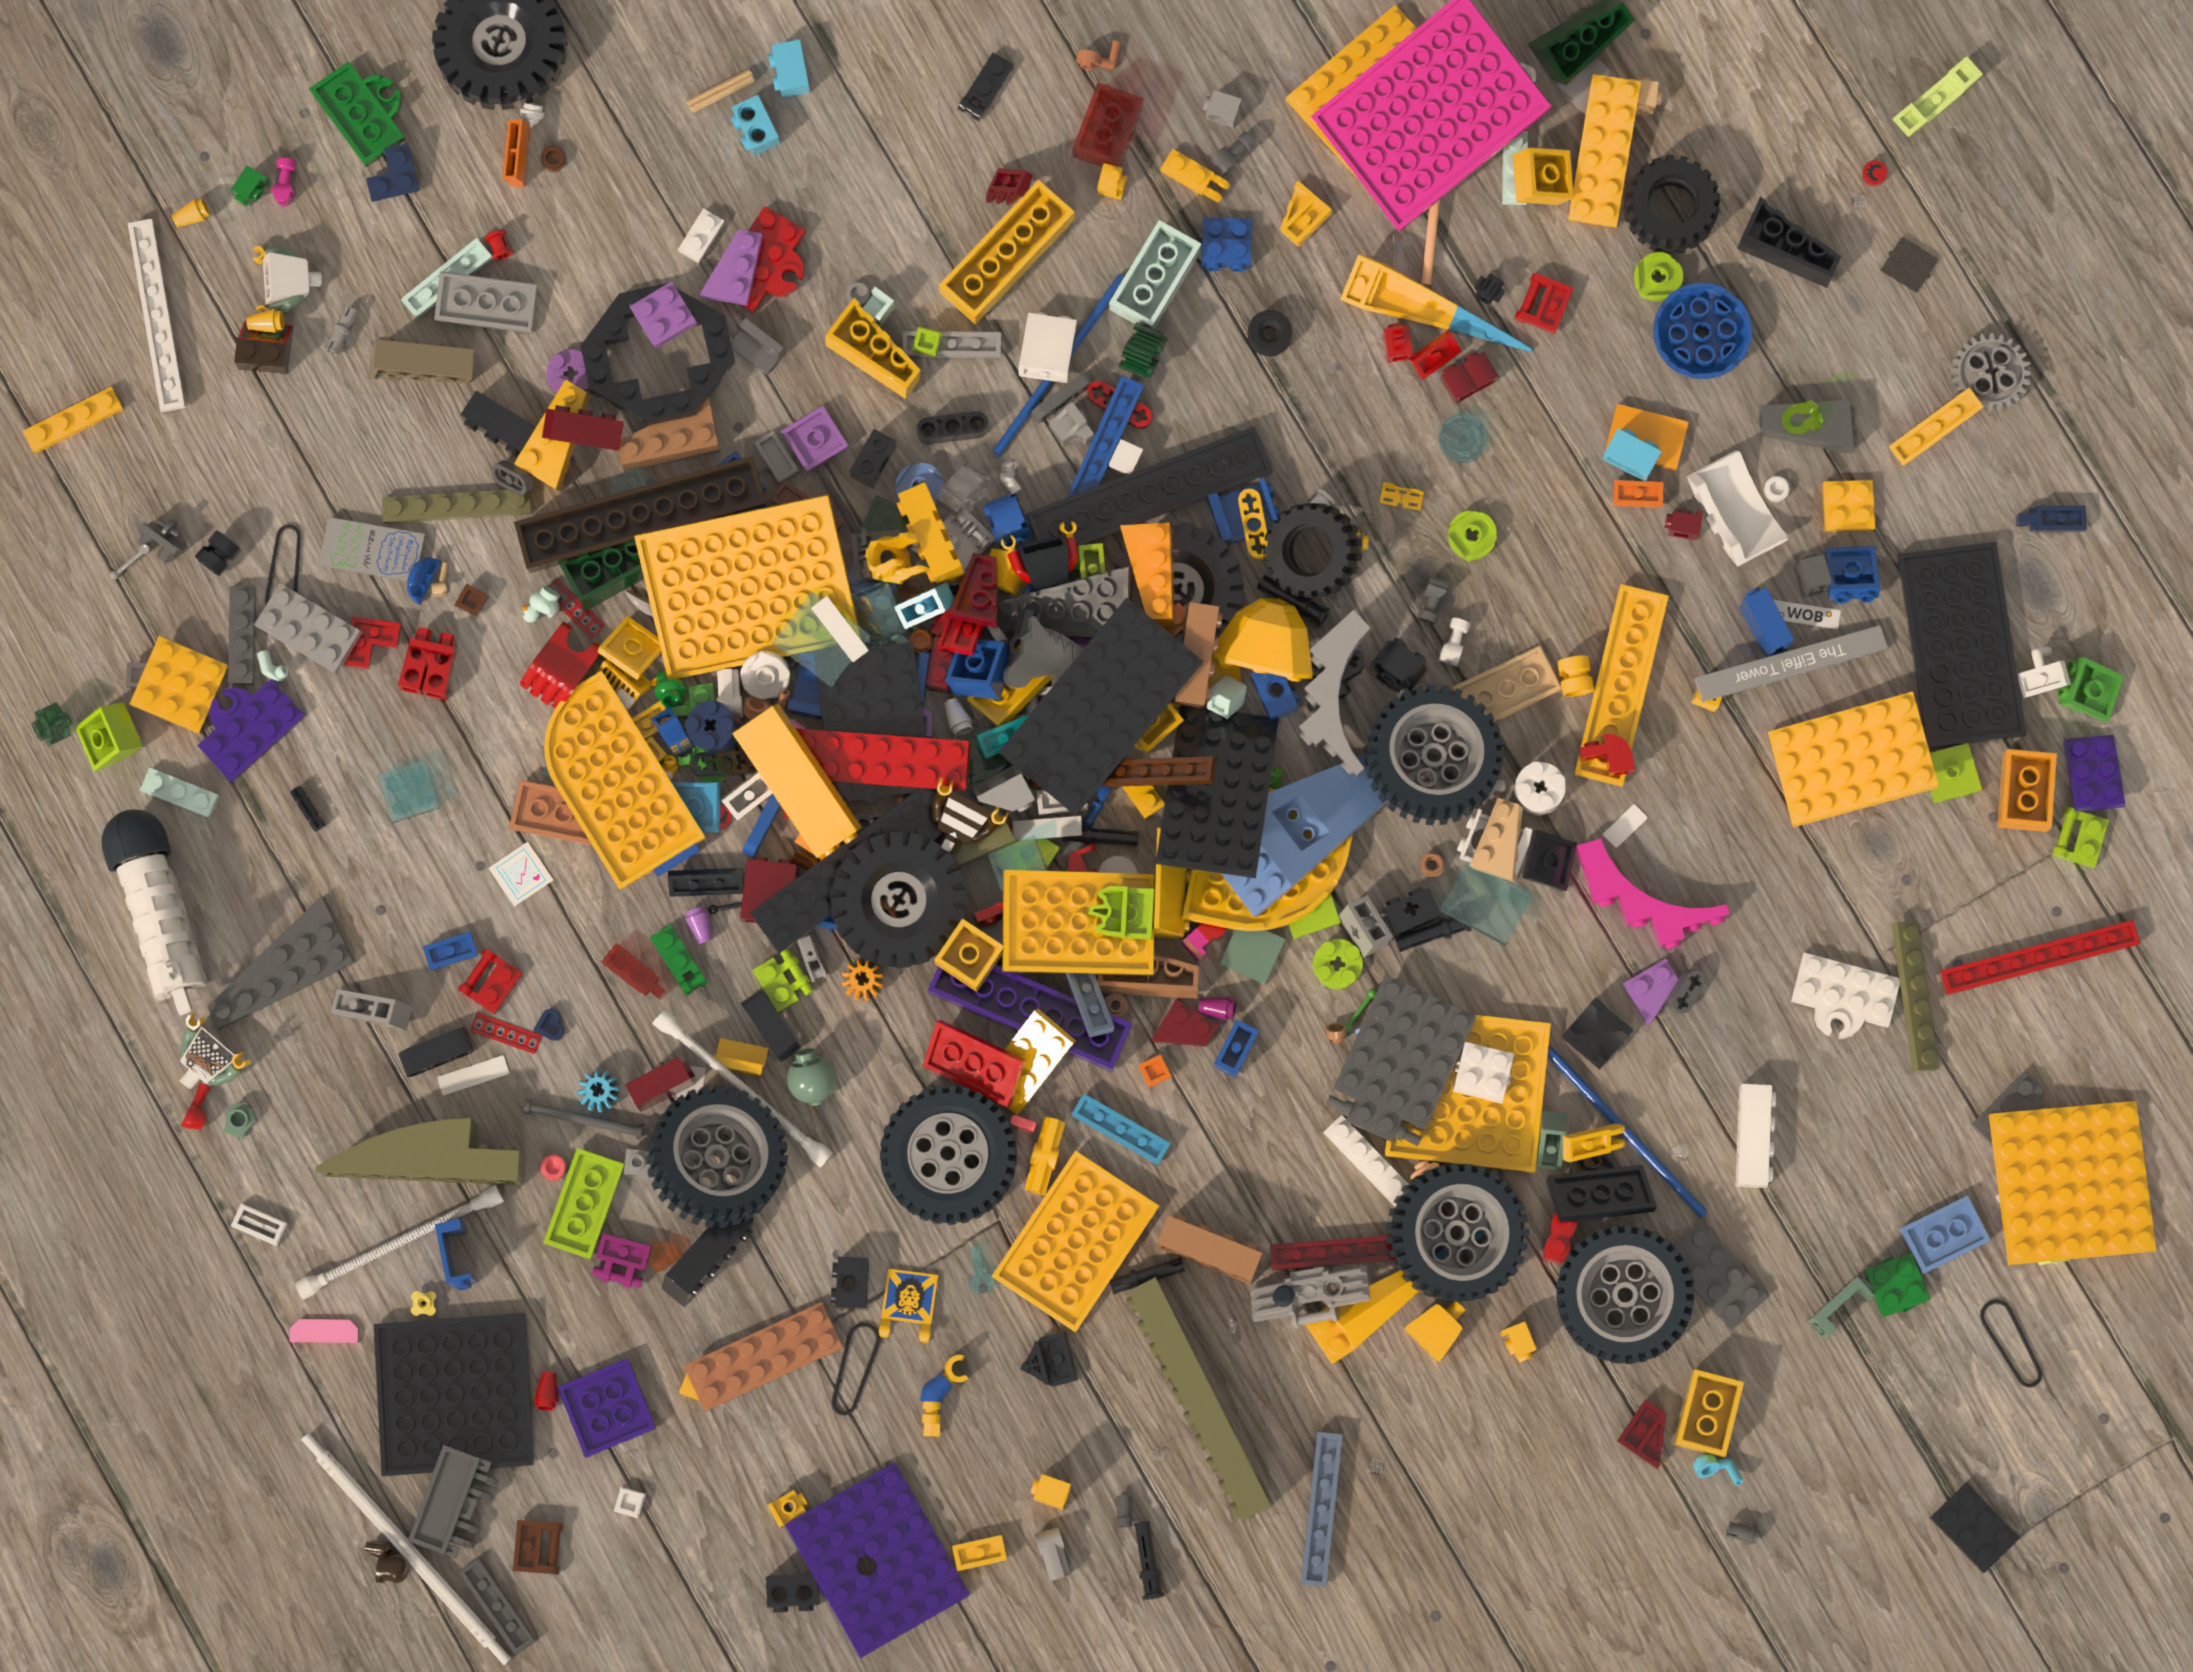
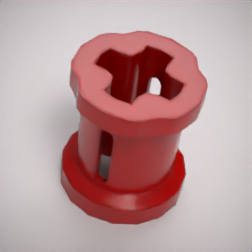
M504 229L493 231L485 236L486 242L490 243L493 251L492 257L494 261L503 260L514 254L512 248H509L505 237L507 233Z

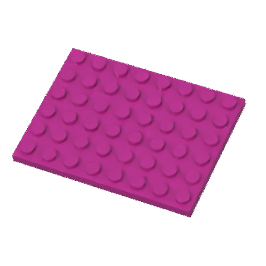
M1451 0L1311 115V117L1395 228L1401 232L1546 114L1553 106L1471 0Z

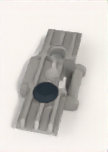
M1367 1266L1336 1272H1329L1326 1267L1292 1272L1290 1273V1278L1285 1279L1283 1282L1250 1288L1254 1322L1291 1316L1294 1329L1300 1328V1325L1321 1321H1339V1306L1371 1300ZM1334 1283L1340 1284V1291L1332 1295L1331 1285ZM1322 1301L1330 1308V1310L1303 1315L1299 1313L1300 1310L1306 1308L1305 1303Z

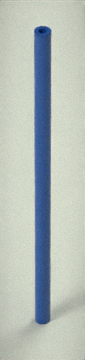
M1121 274L1117 275L1075 334L1071 357L1109 305L1110 300L1124 279V276ZM1042 380L994 447L993 453L998 456L1002 455L1054 381Z
M1551 1047L1548 1050L1547 1057L1611 1124L1619 1123L1625 1125V1132L1621 1135L1700 1218L1708 1213L1704 1206Z

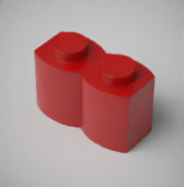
M1557 1213L1554 1214L1549 1225L1550 1236L1543 1247L1542 1256L1544 1261L1558 1265L1565 1261L1570 1252V1237L1576 1230L1577 1221L1560 1223Z

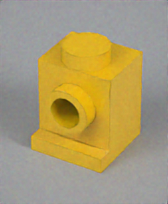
M1103 164L1098 182L1099 195L1122 200L1128 177L1123 175V168Z
M1526 1322L1500 1332L1502 1337L1507 1335L1508 1340L1505 1341L1507 1350L1510 1355H1515L1519 1363L1533 1357L1532 1352H1535L1537 1349Z
M793 1490L767 1506L779 1527L783 1528L786 1523L806 1513L805 1507L809 1505L802 1492L797 1494ZM792 1503L794 1505L793 1511L786 1512L784 1509L785 1504Z

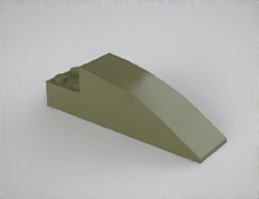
M471 1118L445 1119L419 1123L368 1138L316 1166L315 1172L322 1177L523 1186L525 1156L519 1149H516V1146L503 1145L501 1150L491 1148V1145L476 1144L477 1123Z

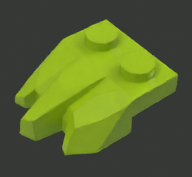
M1108 886L1098 892V896L1104 900V904L1091 906L1087 913L1102 919V923L1096 925L1094 932L1122 939L1153 940L1155 889Z

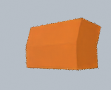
M508 120L502 179L507 181L509 186L525 187L531 128L524 120Z

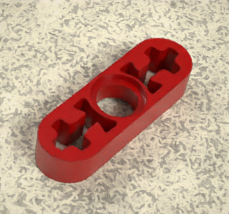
M1095 381L1088 387V399L1091 403L1106 411L1108 405L1104 404L1106 399L1102 396H1099L1097 399L1094 398L1092 390L1102 388L1103 394L1109 397L1110 393H1114L1115 388L1102 381ZM1137 402L1134 412L1137 414H1141L1142 411L1145 412L1147 420H1141L1139 423L1136 421V415L1132 414L1128 424L1137 429L1147 428L1152 421L1151 410Z

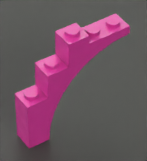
M1601 838L1577 845L1575 851L1593 906L1600 904L1601 908L1614 904V900L1617 899L1626 927L1633 926V929L1648 925L1647 921L1650 920L1659 948L1666 947V950L1681 946L1680 942L1685 939L1684 930L1687 933L1701 930V925L1710 923L1711 926L1726 922L1725 918L1730 914L1727 904L1710 908H1686L1670 905L1650 897L1633 886L1619 872L1608 856Z

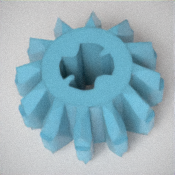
M596 1069L594 1071V1078L589 1073L585 1074V1077L589 1080L587 1083L582 1080L579 1081V1085L585 1089L578 1090L577 1094L585 1096L580 1101L582 1105L590 1102L588 1105L589 1111H593L597 1104L598 1112L601 1113L603 1112V1104L611 1109L612 1104L609 1100L611 1099L616 1102L619 1100L616 1095L612 1094L620 1091L619 1086H612L617 1082V1079L612 1077L608 1080L610 1074L608 1071H605L602 1077H600V1072ZM598 1085H602V1089L605 1091L602 1096L599 1094V1097H595L594 1087L599 1088Z

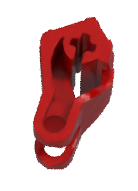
M567 622L560 624L533 660L519 683L525 689L532 687L529 693L534 697L538 698L542 694L543 696L540 700L544 704L549 705L551 702H554L553 708H556L560 701L567 702L600 655L598 653L600 645L596 642L592 643L584 652L572 651L568 647L566 640L572 626Z

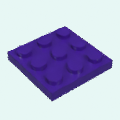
M628 1358L557 1387L585 1458L656 1429Z

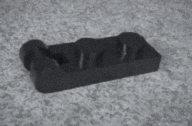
M993 52L965 97L960 101L957 109L963 113H970L973 119L980 121L1014 68V64ZM973 99L980 102L978 107L972 104Z

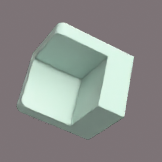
M874 287L872 296L864 305L863 310L873 317L874 322L881 327L894 311L895 303L893 299Z
M1229 676L1223 677L1211 688L1207 709L1228 719L1244 705L1247 686Z

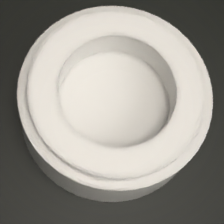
M1780 476L1769 478L1764 486L1765 496L1773 502L1784 500L1789 493V483Z

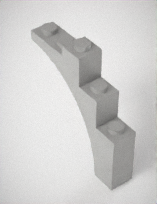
M1353 610L1310 649V653L1313 655L1311 661L1318 669L1324 667L1325 670L1304 688L1307 693L1305 696L1306 700L1314 708L1317 705L1320 708L1299 726L1302 731L1299 736L1308 746L1313 743L1316 748L1322 742H1325L1326 745L1323 747L1333 758L1337 755L1343 761L1341 767L1350 776L1354 773L1359 777L1365 771V768L1354 755L1345 738L1339 710L1341 682L1347 664L1357 646L1371 632L1370 626Z

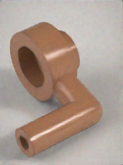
M1115 40L1111 42L1108 59L1103 58L1095 51L1083 49L1078 50L1076 62L1085 70H1094V67L1114 70L1117 65L1121 42Z
M787 689L781 690L777 702L784 712L790 697V691ZM748 697L744 702L743 713L753 720L773 705H768L764 699Z

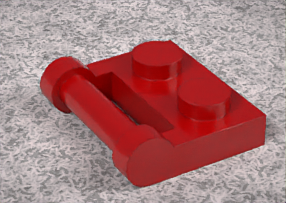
M1532 273L1530 278L1531 284L1520 311H1516L1514 319L1555 334L1574 288L1540 274ZM1540 286H1544L1547 290L1536 316H1533L1529 312Z
M485 948L481 953L482 958L465 983H461L457 990L495 1015L523 973ZM489 963L496 964L497 966L478 993L472 991V988Z

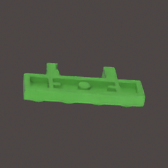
M713 683L688 686L690 700H684L683 706L672 707V711L676 717L683 716L688 718L691 710L699 703L707 700L715 701ZM714 722L713 725H712V726H713V729H712L713 731H715V730L717 729V728L715 727V723H716V722ZM697 746L692 748L693 754H688L687 757L678 756L680 768L689 767L690 759L697 753L711 751ZM723 757L719 760V765L722 769H724ZM700 759L696 765L700 766L701 770H703L704 767L713 765V761L702 763ZM725 776L700 777V782H726Z

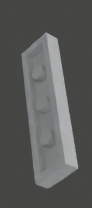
M903 331L902 350L908 357L1001 358V332L939 331L942 332L937 356L932 357L912 352L917 331Z

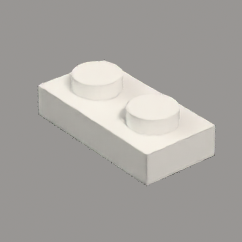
M703 208L678 248V251L700 264L724 226L725 221Z

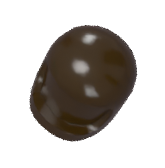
M372 1540L366 1542L365 1551L378 1558L375 1575L376 1583H384L385 1581L403 1582L409 1573L407 1559L401 1555L391 1554L390 1552L394 1550L391 1543Z

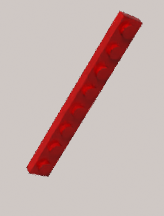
M2131 920L1941 970L1939 973L1945 994L1948 996L2139 945L2140 941L2134 921Z

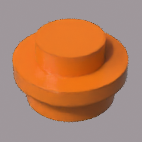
M917 629L910 634L908 642H913L915 653H927L932 648L933 637L927 630Z

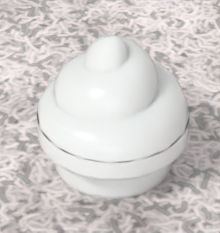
M525 103L523 108H520L521 117L529 124L530 128L544 118L545 112L542 111L543 105L535 103Z

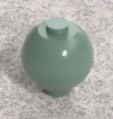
M814 1048L799 1050L795 1053L796 1060L790 1065L787 1072L788 1088L799 1101L810 1103L811 1106L821 1105L825 1103V1099L833 1093L836 1087V1070L826 1057L816 1055Z

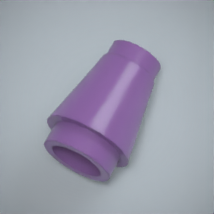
M701 906L685 912L687 916L685 920L698 943L701 944L713 940L709 911H706L705 907Z

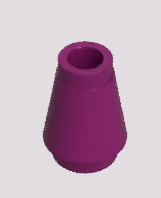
M1230 996L1201 997L1199 1012L1225 1021L1234 1019L1237 1001L1231 999Z

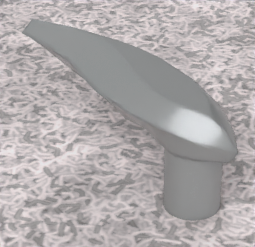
M627 590L625 594L639 610L653 617L649 599Z

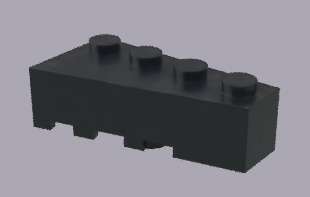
M1761 196L1737 248L1825 288L1828 287L1841 258L1839 254L1817 238H1812L1804 232L1805 229L1800 225H1795L1788 220L1781 211L1769 206L1767 201Z
M743 1218L738 1225L733 1226L730 1221L726 1227L719 1228L718 1222H715L712 1228L708 1227L665 1274L661 1288L680 1305L685 1307L693 1297L695 1298L701 1292L706 1281L709 1278L712 1279L721 1268L719 1266L725 1259L728 1261L737 1251L735 1247L740 1241L744 1243L752 1235L753 1230L751 1228L754 1221L752 1219L745 1221Z

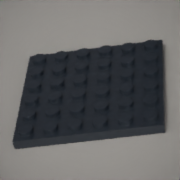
M526 1313L373 1324L382 1477L433 1473L443 1445L492 1462L490 1469L535 1465Z

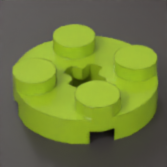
M1653 252L1646 255L1637 264L1633 280L1635 288L1642 298L1653 302H1663L1672 292L1681 287L1683 270L1681 265L1671 258V255L1664 252ZM1656 271H1660V275L1665 276L1661 283H1657L1651 277L1655 275Z
M1472 510L1464 511L1451 521L1447 533L1448 544L1457 556L1466 561L1482 559L1494 548L1497 540L1496 525L1485 513L1472 512ZM1468 530H1471L1472 532L1477 531L1479 533L1476 536V541L1468 540L1466 538L1468 536Z
M1332 939L1324 942L1318 948L1313 958L1315 976L1325 987L1334 990L1345 989L1356 982L1363 968V960L1359 949L1351 942L1343 939ZM1336 958H1341V962L1345 963V967H1340L1339 971H1335L1334 966L1330 964Z

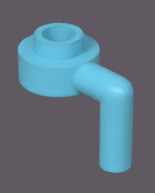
M1702 1454L1696 1458L1693 1464V1469L1699 1478L1710 1477L1717 1473L1719 1469L1726 1468L1735 1486H1739L1744 1482L1731 1458L1717 1459L1715 1455Z

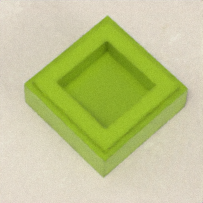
M918 326L912 352L936 357L942 332Z

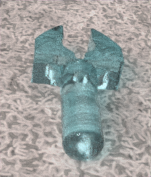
M974 1246L970 1249L975 1275L973 1279H969L970 1288L980 1295L978 1283L980 1277H982L987 1282L988 1292L990 1293L994 1287L995 1280L992 1275L985 1272L980 1247Z

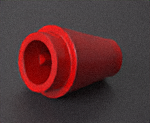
M542 1372L534 1398L536 1409L544 1411L556 1410V1405L559 1404L556 1373Z

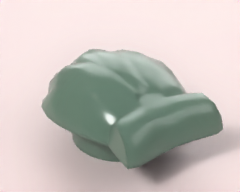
M236 1102L230 1105L227 1110L226 1126L223 1132L244 1139L245 1132L251 1127L255 1119L253 1109L246 1102L241 1104Z

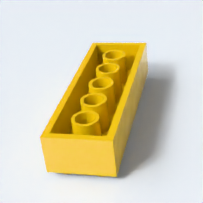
M1038 180L1025 193L1024 197L1005 214L939 284L940 294L976 325L1075 220V211Z

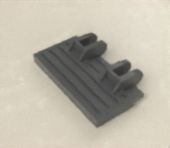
M443 1445L408 1541L453 1558H457L460 1548L451 1545V1541L474 1548L476 1543L473 1540L457 1536L455 1532L457 1527H461L469 1532L480 1534V1527L459 1518L471 1520L478 1502L477 1499L469 1497L468 1493L492 1501L493 1494L486 1490L472 1487L475 1478L490 1485H498V1479L477 1471L479 1469L488 1473L492 1462Z

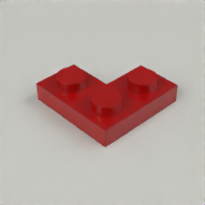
M351 616L350 625L363 633L344 662V666L369 670L373 646L398 649L401 623Z

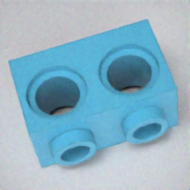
M758 95L732 106L733 115L730 118L735 129L740 128L744 135L740 139L746 151L751 150L753 156H756L780 144L779 137ZM746 112H753L755 114L751 120H745L742 116ZM757 133L765 135L762 141H754L752 139Z

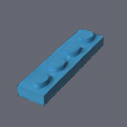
M1084 1093L1071 1114L1075 1119L1157 1166L1171 1145L1168 1141Z

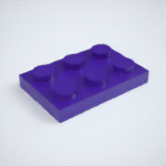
M2114 735L2064 739L2063 747L2074 812L2124 807L2126 803Z

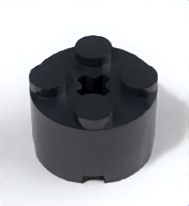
M1398 638L1386 642L1369 665L1371 672L1375 669L1379 673L1376 678L1394 692L1399 693L1401 690H1409L1411 693L1427 672L1425 666L1427 660L1420 653H1413L1407 649V645Z

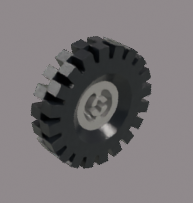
M447 0L443 4L446 11L445 13H438L435 20L437 30L432 32V43L435 48L433 52L444 80L447 81L449 87L457 95L461 93L465 101L472 105H475L478 101L482 108L494 110L495 104H500L502 110L515 109L514 102L521 101L522 106L525 103L529 104L534 101L532 97L534 93L537 92L542 96L550 89L548 82L550 80L557 81L561 74L560 64L565 65L567 57L565 46H568L562 18L552 0ZM507 32L516 36L517 39L511 41ZM490 47L495 57L487 54L484 51L485 48Z
M1168 522L1172 529L1173 574L1184 577L1183 579L1174 578V588L1179 589L1181 587V594L1187 599L1188 586H1193L1195 594L1190 602L1219 606L1218 613H1222L1221 627H1216L1215 637L1219 638L1234 615L1242 609L1244 583L1239 562L1234 553H1231L1229 550V546L1220 537L1216 538L1212 531L1201 527V529L1196 528L1192 523L1181 522V525H1173V522ZM1126 545L1125 550L1119 553L1116 558L1114 569L1131 565ZM1131 565V602L1145 612ZM1175 594L1174 604H1177L1178 602L1180 604L1183 603L1182 598L1178 594ZM1182 633L1176 637L1181 643L1184 641Z
M901 831L879 833L857 843V846L852 850L850 849L842 858L843 861L840 866L836 867L832 876L834 880L829 889L831 919L834 920L835 929L840 938L856 954L870 962L886 967L907 968L912 965H921L930 961V958L937 956L966 915L964 909L965 902H967V890L964 889L963 884L965 880L961 869L957 868L956 861L949 852L942 849V846L922 835ZM894 881H903L912 888L914 903H910V896L904 891L900 897L903 900L902 904L896 903L893 910L902 911L906 909L907 914L902 917L893 918L883 911L880 897L884 895L886 905L892 907L895 901L892 896L894 894L899 895L903 889L892 888L889 890L888 885Z

